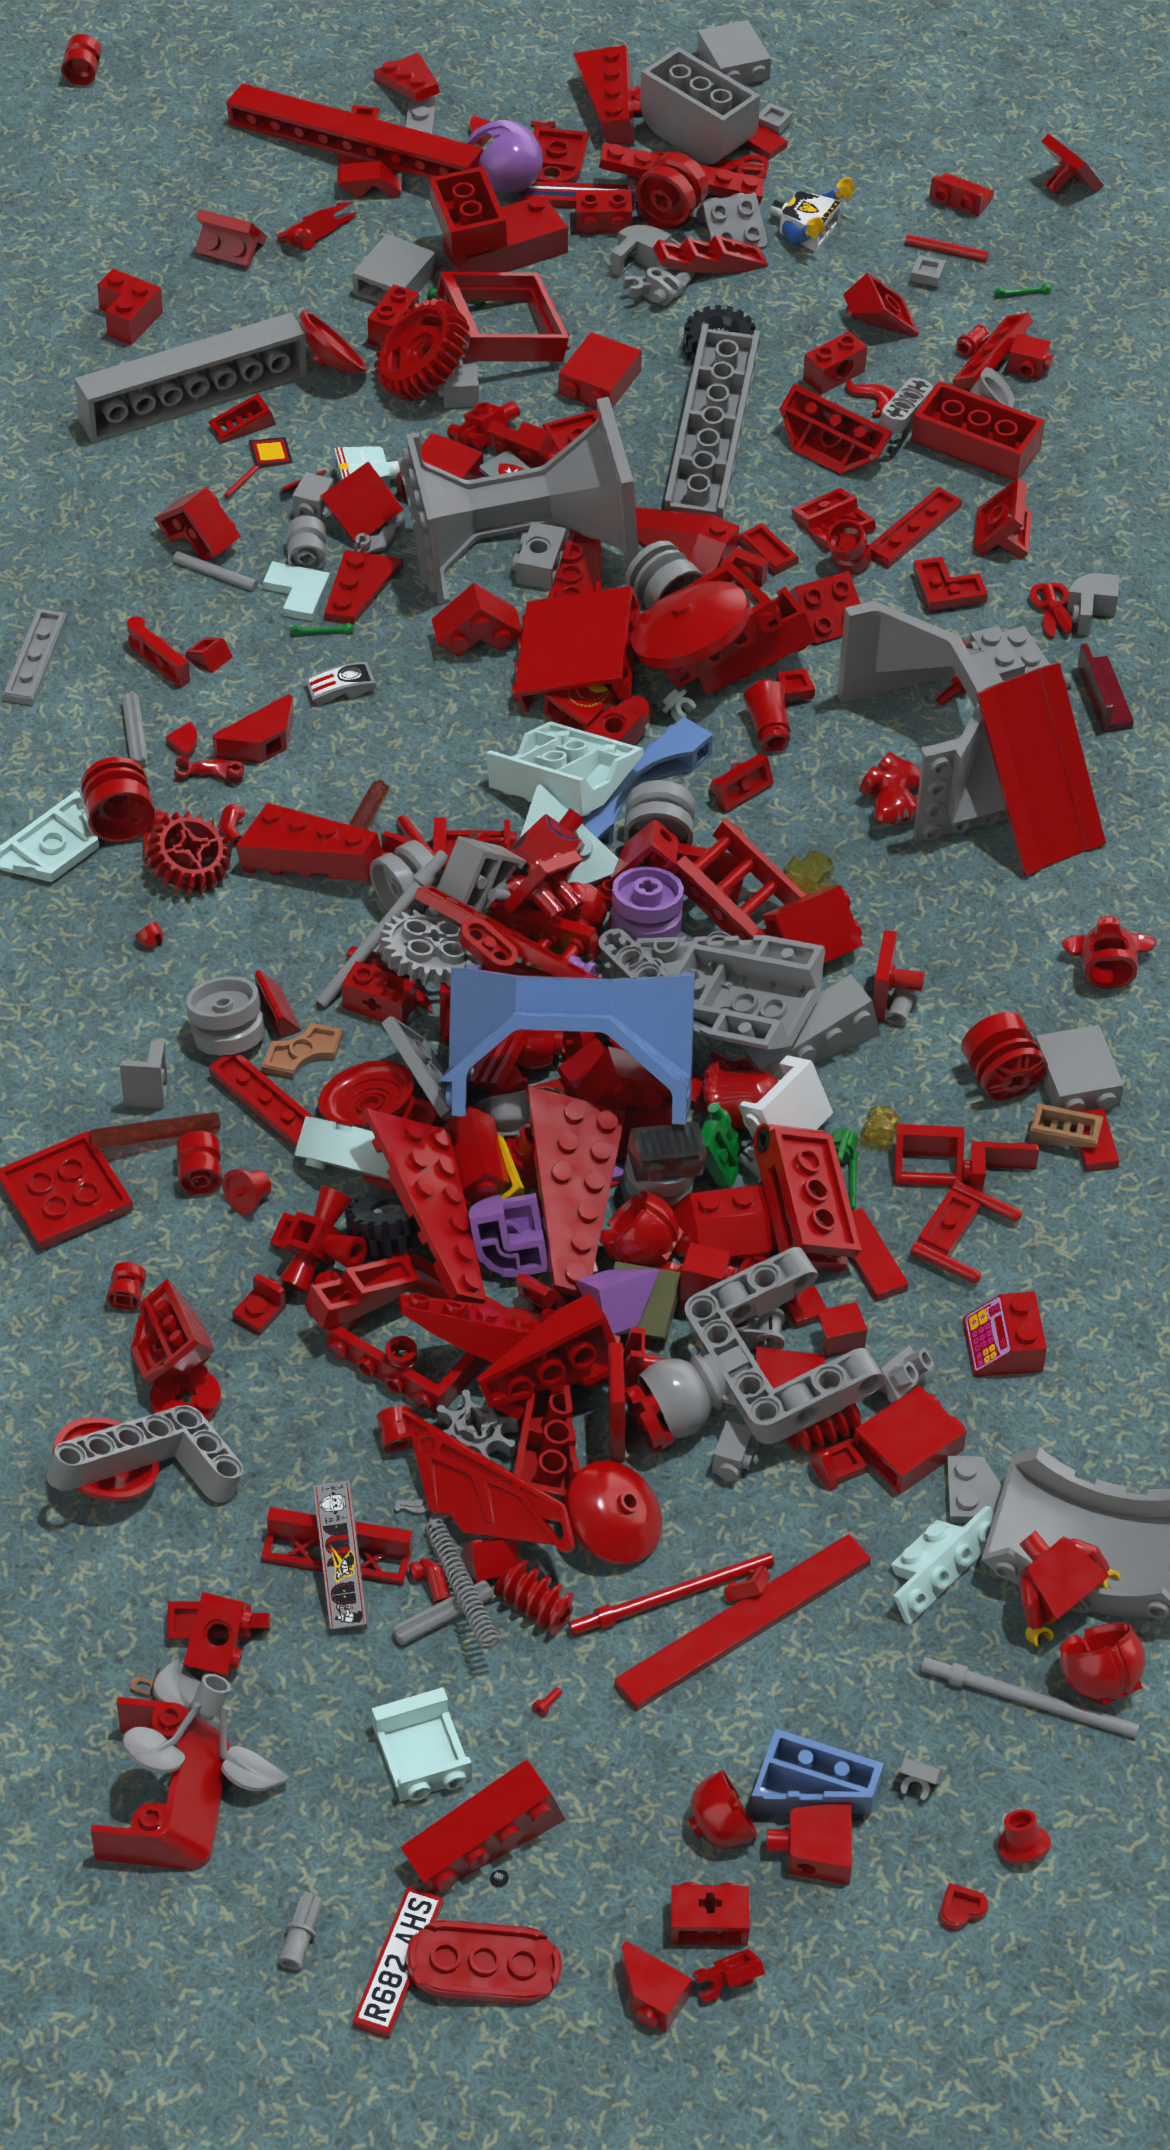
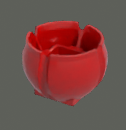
M646 1189L641 1190V1197L634 1194L613 1214L607 1222L610 1230H603L601 1232L599 1242L615 1262L654 1268L668 1260L684 1231L678 1227L677 1218L671 1206L663 1198L650 1193Z
M1115 1622L1094 1626L1084 1630L1083 1638L1074 1634L1060 1645V1666L1064 1678L1069 1686L1079 1695L1106 1705L1143 1688L1140 1680L1146 1664L1145 1651L1141 1639L1133 1630L1132 1625L1127 1627L1124 1622Z

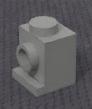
M726 1420L713 1453L712 1473L719 1475L727 1481H739L743 1469L750 1470L755 1454L757 1455L759 1450V1441L753 1436L748 1426Z

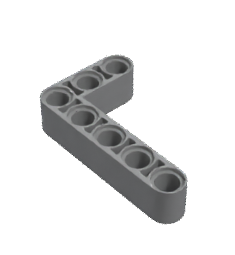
M182 1405L58 1444L46 1472V1479L52 1487L67 1491L175 1457L209 1499L224 1503L230 1501L234 1496L243 1473V1466L202 1413L192 1406Z

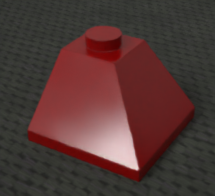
M868 272L843 294L847 303L846 311L853 319H860L868 325L913 337L919 335L903 297Z

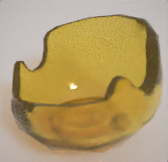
M809 851L802 860H798L794 855L783 868V873L801 891L810 894L830 885L834 863L824 853Z

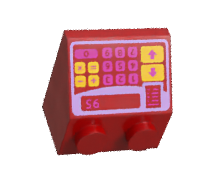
M1035 1292L1000 1294L963 1317L974 1377L1043 1372L1047 1346Z

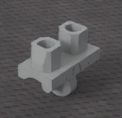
M908 1345L901 1348L884 1364L879 1366V1369L885 1376V1382L879 1391L888 1394L887 1398L890 1403L905 1395L926 1376L925 1372L934 1367V1362L927 1349L922 1348L913 1352L911 1346Z

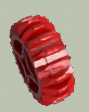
M176 811L172 814L171 819L167 816L162 818L160 824L156 823L153 826L151 834L148 835L146 840L145 857L149 858L147 868L155 869L153 872L154 879L162 877L164 879L162 882L163 887L172 884L174 885L175 893L180 888H184L187 895H190L194 888L200 895L205 892L206 887L211 890L215 888L217 882L223 881L226 871L229 870L231 865L232 849L228 848L230 844L229 838L222 837L224 833L223 827L215 829L213 827L214 819L205 822L203 821L202 813L197 818H193L190 811L186 812L184 817H181ZM175 838V845L171 849L166 850L165 843ZM211 856L212 864L202 868V861L205 860V857Z

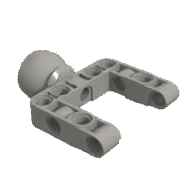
M793 1247L694 1294L687 1300L684 1310L691 1335L701 1349L699 1355H691L690 1362L674 1358L660 1360L648 1366L638 1375L639 1383H643L649 1395L653 1394L661 1409L658 1417L662 1425H667L673 1439L686 1438L696 1433L708 1420L712 1408L721 1410L723 1403L735 1405L749 1430L759 1442L763 1444L777 1443L873 1394L883 1386L885 1376L867 1349L858 1348L773 1389L734 1327L755 1315L760 1317L778 1308L780 1305L794 1299L795 1294L815 1283L819 1274L802 1248ZM772 1418L771 1420L763 1421L764 1419Z

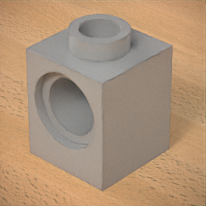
M305 472L293 493V515L295 517L310 515L323 521L329 509L321 500L320 495L334 486L333 479Z

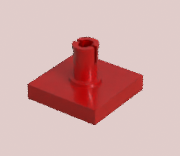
M1049 133L1041 141L1060 165L1050 178L1044 182V185L1057 195L1072 176L1076 177L1095 193L1099 192L1104 186L1084 160Z
M884 930L873 995V1006L878 1022L885 1023L890 991L893 988L919 991L921 993L923 991L924 971L919 972L896 968L897 931Z

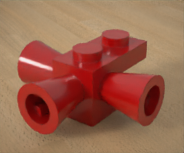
M321 1185L314 1216L298 1211L295 1216L283 1212L270 1244L296 1255L279 1277V1282L292 1289L309 1294V1287L312 1286L317 1262L330 1266L334 1259L346 1268L359 1266L363 1263L367 1252L365 1239L358 1236H346L333 1227L351 1203L352 1199L349 1196L333 1188Z

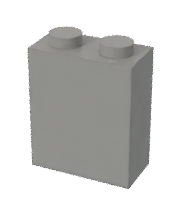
M749 20L698 30L697 52L703 62L742 85L770 79L771 57Z
M386 234L354 270L353 294L379 303L393 284L420 292L436 273V252Z
M1100 1025L1036 1036L1035 1041L1048 1063L1047 1073L1042 1081L1052 1106L1073 1111H1084L1101 1108L1108 1110L1120 1105L1124 1085Z

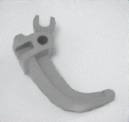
M671 238V243L681 245V243ZM650 267L647 269L646 276L625 277L622 287L623 289L630 288L628 294L630 298H637L643 295L654 303L666 306L685 291L686 284L696 272L672 268L667 272L659 267Z

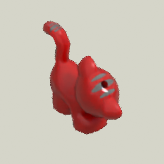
M888 752L880 761L878 768L873 766L866 773L858 791L865 796L878 794L874 799V816L879 823L905 825L915 819L917 798L910 791H915L919 788L921 770L913 763L901 759L892 752Z

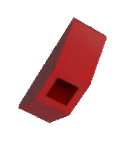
M287 694L278 700H274L269 705L252 714H248L243 719L213 734L214 756L222 760L263 763L287 750L294 719L293 697Z

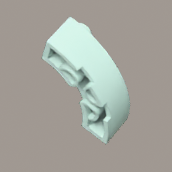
M305 1116L294 1155L305 1158L306 1166L325 1170L326 1165L391 1181L387 1174L390 1167L383 1153H377L372 1144V1141L375 1139L372 1131L354 1126L336 1125V1122Z

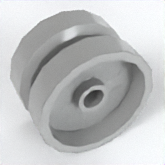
M665 780L643 782L634 787L627 796L624 841L627 842L644 828L647 823L657 820L677 837L678 843L692 845L696 801L691 792L680 784Z
M416 840L407 841L396 847L393 854L385 853L372 860L370 864V878L379 900L388 911L414 881L412 877L420 867L424 869L433 858L431 852ZM441 869L434 876L436 880L432 886L436 888L443 875ZM415 899L405 913L412 916L413 910L416 909L422 914L424 909H428L429 906Z
M219 977L201 983L187 995L186 1007L188 1017L192 1022L193 1042L198 1050L211 1055H233L246 1051L261 1041L265 1034L263 1014L260 1011L261 1002L258 988L253 982L240 977Z

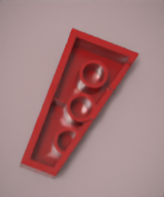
M627 45L573 53L579 79L583 84L606 143L618 145L635 143L632 67Z
M268 802L236 845L243 872L255 873L256 869L268 870L271 875H282L283 871L299 872L300 877L328 874L329 879L369 881L371 879L370 864L372 860L383 855L377 832Z

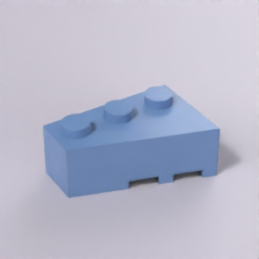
M775 1729L751 1796V1813H790L791 1809L798 1807L851 1802L852 1814H871L882 1783L884 1763Z

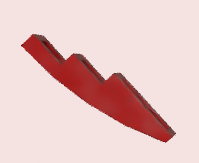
M714 235L709 243L686 237L681 245L658 239L653 246V250L662 267L682 271L741 273L768 267L760 247Z

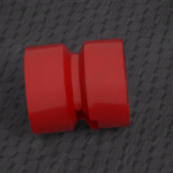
M77 34L68 40L61 67L65 80L71 84L88 85L95 79L102 52L101 45L97 39L87 34Z
M842 519L835 522L826 534V542L833 562L841 572L849 571L850 574H857L867 568L871 561V550L865 531L859 522L852 519Z
M192 1131L184 1134L176 1143L179 1187L182 1191L192 1195L215 1192L222 1185L220 1140L216 1135L206 1131Z

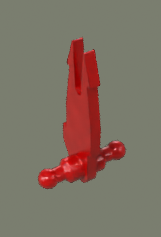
M338 202L336 206L310 213L302 217V221L287 228L285 232L278 233L277 240L280 243L286 242L300 249H309L315 246V240L328 235L342 223L347 224L357 212H352L339 218H335L334 215L353 202Z

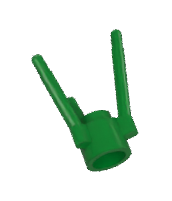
M839 1128L832 1133L839 1163L849 1162V1203L851 1210H854L856 1208L857 1160L859 1157V1153L855 1149L858 1137L850 1129Z

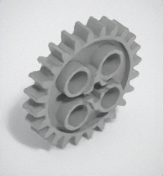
M414 909L412 916L401 912L400 918L392 916L391 922H385L384 929L381 930L378 951L383 953L382 961H389V969L399 968L398 976L410 975V982L418 978L421 979L423 986L432 981L437 988L440 987L441 982H445L450 987L451 967L465 968L467 964L481 965L482 969V966H484L460 944L458 934L462 924L451 918L444 917V914L440 912L437 915H432L431 911L426 909L425 914L421 915Z

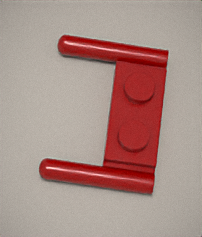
M957 1180L952 1190H949L918 1236V1240L913 1243L910 1254L976 1284L981 1280V1272L949 1256L979 1213L980 1207L1013 1222H1018L1021 1219L1022 1212L1018 1208Z

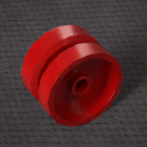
M667 152L661 155L653 163L652 167L641 176L637 183V197L646 213L656 221L666 225H679L705 199L708 194L709 183L703 169L691 157L680 152Z

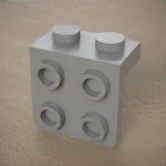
M756 192L750 194L738 193L721 199L710 198L703 201L696 212L698 222H706L710 241L714 235H718L760 248L765 247L768 243Z

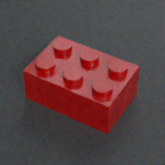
M484 166L429 178L431 205L452 258L508 246L506 219Z

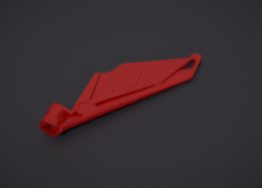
M408 1405L386 1408L377 1414L376 1418L379 1431L381 1432V1441L386 1452L403 1451L414 1446L429 1511L452 1516L465 1534L555 1545L559 1551L565 1553L573 1551L575 1541L565 1504L411 1412V1408ZM546 1520L562 1523L564 1536L561 1540Z

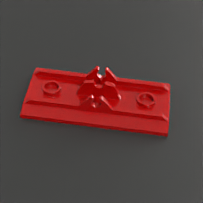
M1056 662L977 692V701L1023 875L1027 876L1070 856L1105 845L1106 840L1060 663Z

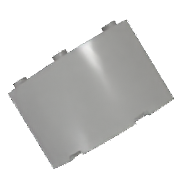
M1040 1447L1013 1454L981 1561L992 1568L997 1576L1019 1585L1021 1580L1019 1572L1033 1562L1019 1543L1035 1530L1049 1547L1063 1536L1068 1539L1075 1538L1097 1546L1107 1560L1110 1569L1119 1572L1121 1578L1119 1581L1108 1578L1107 1585L1110 1589L1096 1587L1071 1608L1073 1611L1084 1613L1090 1610L1105 1615L1132 1618L1165 1619L1170 1616V1489H1148L1147 1495L1127 1493V1486L1112 1484L1096 1479L1094 1484L1075 1477L1076 1470L1059 1462Z

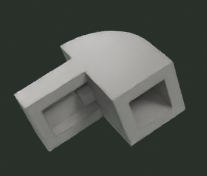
M633 225L618 232V245L613 248L610 254V260L612 261L611 273L621 277L636 262L648 268L659 267L660 263L653 250V246L658 239L671 243V234L648 225Z
M1093 573L1079 577L1073 582L1069 591L1067 611L1073 613L1072 623H1078L1077 635L1089 636L1092 615L1115 617L1119 575Z

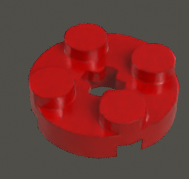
M204 1365L195 1367L188 1374L153 1382L150 1391V1403L153 1414L177 1406L187 1405L196 1408L210 1422L213 1419V1415L220 1409L222 1402L220 1385ZM182 1393L193 1394L189 1403H184L183 1399L177 1400L176 1398L180 1397Z
M643 1383L634 1384L626 1388V1404L638 1430L641 1429L645 1435H649V1438L645 1440L653 1454H656L668 1448L669 1445L674 1443V1439L667 1425H662L658 1417L661 1409L654 1395H649Z

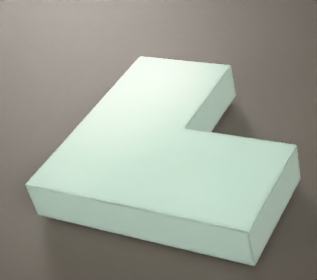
M272 561L263 581V589L289 594L283 607V616L313 622L330 582V573Z

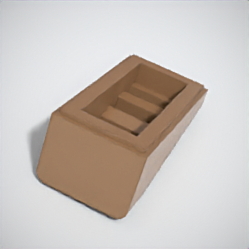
M1037 1103L1030 1129L1029 1143L1096 1148L1103 1117ZM1044 1124H1051L1050 1127L1044 1126ZM1057 1125H1064L1063 1130L1057 1129ZM1071 1125H1078L1076 1133L1070 1132ZM1084 1126H1091L1089 1136L1083 1135Z

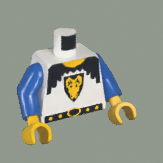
M846 177L837 183L836 189L826 194H812L799 191L789 203L775 199L770 214L781 218L780 234L784 235L791 244H801L816 252L840 222L842 199L849 200L853 195L852 191L856 187L852 179Z

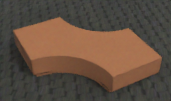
M310 1023L306 1031L296 1038L286 1041H270L261 1066L262 1073L294 1079L298 1071L311 1062L326 1059L335 1060L344 1035L343 1029Z

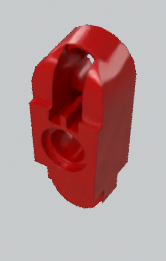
M632 696L624 699L616 707L610 705L584 731L635 745L646 732L645 726L650 721L651 711L649 703L641 696Z

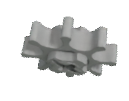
M469 1390L462 1391L463 1409L451 1411L443 1405L437 1407V1421L450 1426L448 1429L443 1430L445 1433L489 1459L488 1455L494 1451H501L508 1457L515 1455V1441L507 1439L502 1435L506 1432L518 1431L520 1419L516 1420L510 1416L500 1417L496 1414L499 1410L488 1405L479 1406L474 1404L470 1399Z

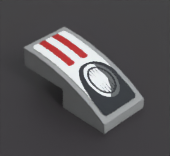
M367 662L336 666L305 678L312 699L317 706L323 705L343 694H346L349 699H354L377 687Z

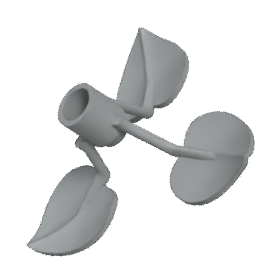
M179 1659L168 1664L158 1674L152 1689L158 1701L178 1703L190 1710L174 1736L167 1740L160 1732L154 1729L135 1727L127 1731L122 1740L124 1752L141 1767L157 1773L174 1772L182 1766L185 1760L183 1752L174 1747V1745L177 1744L193 1718L197 1716L202 1720L209 1721L220 1715V1757L225 1760L221 1770L231 1782L246 1790L264 1791L286 1783L290 1777L249 1749L233 1746L227 1750V1714L230 1707L224 1703L231 1689L229 1682L216 1674H206L200 1682L185 1669Z

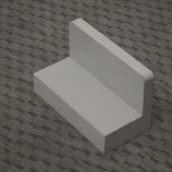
M151 1041L148 1062L122 1060L120 1063L124 1106L164 1109L168 1088L165 1042Z

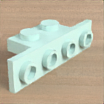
M985 1505L964 1527L936 1520L891 1564L897 1576L908 1579L893 1595L906 1624L910 1625L983 1554L994 1519V1513L990 1506Z

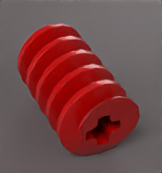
M853 1403L843 1410L787 1437L786 1440L793 1451L797 1452L798 1447L801 1446L806 1454H810L812 1452V1441L818 1449L824 1448L823 1437L825 1436L831 1444L837 1442V1431L843 1439H847L850 1436L849 1427L851 1426L855 1432V1428L861 1425L859 1409L856 1403Z
M527 1560L521 1561L517 1566L513 1565L507 1568L494 1586V1595L503 1596L505 1603L514 1604L515 1610L521 1613L526 1612V1617L529 1620H537L540 1628H549L550 1635H557L572 1615V1603L575 1594L569 1592L561 1598L563 1586L558 1584L550 1590L549 1586L552 1582L550 1576H546L538 1582L540 1569L534 1568L527 1574L526 1571L529 1566Z

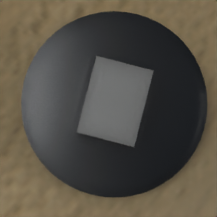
M497 1870L490 1876V1882L495 1887H501L509 1880V1875L504 1870Z

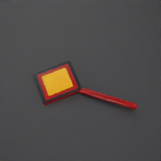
M286 437L249 440L255 465L224 493V496L226 498L230 497L260 467L292 464Z

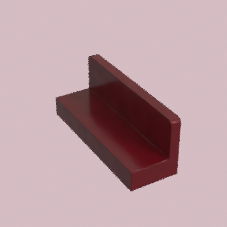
M1082 643L1077 668L1102 732L1133 729V717L1108 656L1093 658L1088 643Z

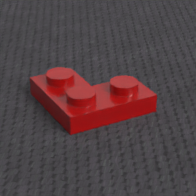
M943 557L914 561L913 571L929 611L987 603L988 592L980 573L950 577Z

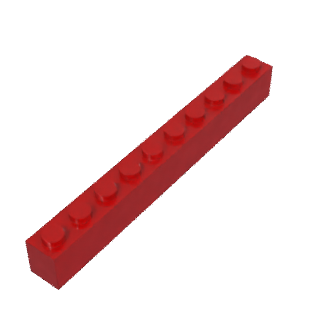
M244 83L226 101L229 123L337 154L340 153L366 162L381 161L393 169L425 178L476 168L483 153L482 147Z

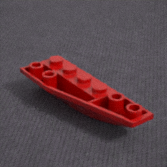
M410 1293V1295L399 1294L398 1298L401 1314L437 1337L492 1363L496 1362L555 1312V1310L544 1309L540 1312L529 1309L431 1298L420 1293ZM597 1381L596 1383L588 1384V1385H583L581 1382H577V1383H573V1384L582 1385V1386H587V1387H592V1388H596V1389H597V1386H598L599 1381Z

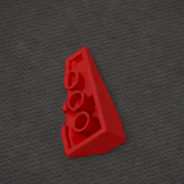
M588 1293L555 1311L482 1372L476 1380L489 1407L527 1399L534 1392L550 1389L552 1393L562 1391L564 1385L581 1382L583 1385L596 1383L608 1376V1345L617 1342L606 1315L592 1295Z

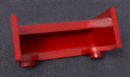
M118 1697L116 1703L120 1733H126L135 1727H146L160 1732L166 1739H171L190 1711L183 1705L174 1702ZM197 1716L193 1718L177 1744V1749L183 1752L185 1760L178 1770L172 1772L166 1804L147 1803L140 1806L133 1814L130 1828L92 1824L91 1837L95 1860L186 1870L200 1869L210 1861L226 1779L221 1770L225 1760L220 1757V1730ZM227 1738V1750H229L230 1743L229 1739Z

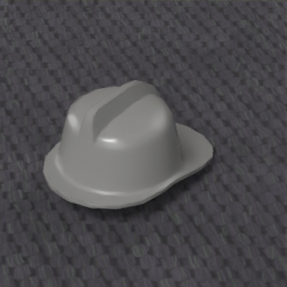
M986 367L983 369L980 378L970 390L971 393L1009 407H1013L1015 402L1009 385L992 368Z
M536 1087L556 1093L554 1088L551 1087ZM525 1090L487 1097L479 1101L475 1106L476 1109L494 1117L497 1133L502 1137L517 1136L521 1128L525 1124H529L530 1112L529 1104L526 1102Z

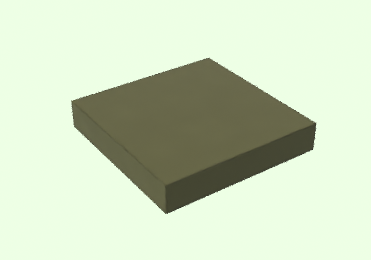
M615 1262L613 1270L657 1268ZM660 1269L638 1328H645V1338L667 1342L680 1293L681 1272Z

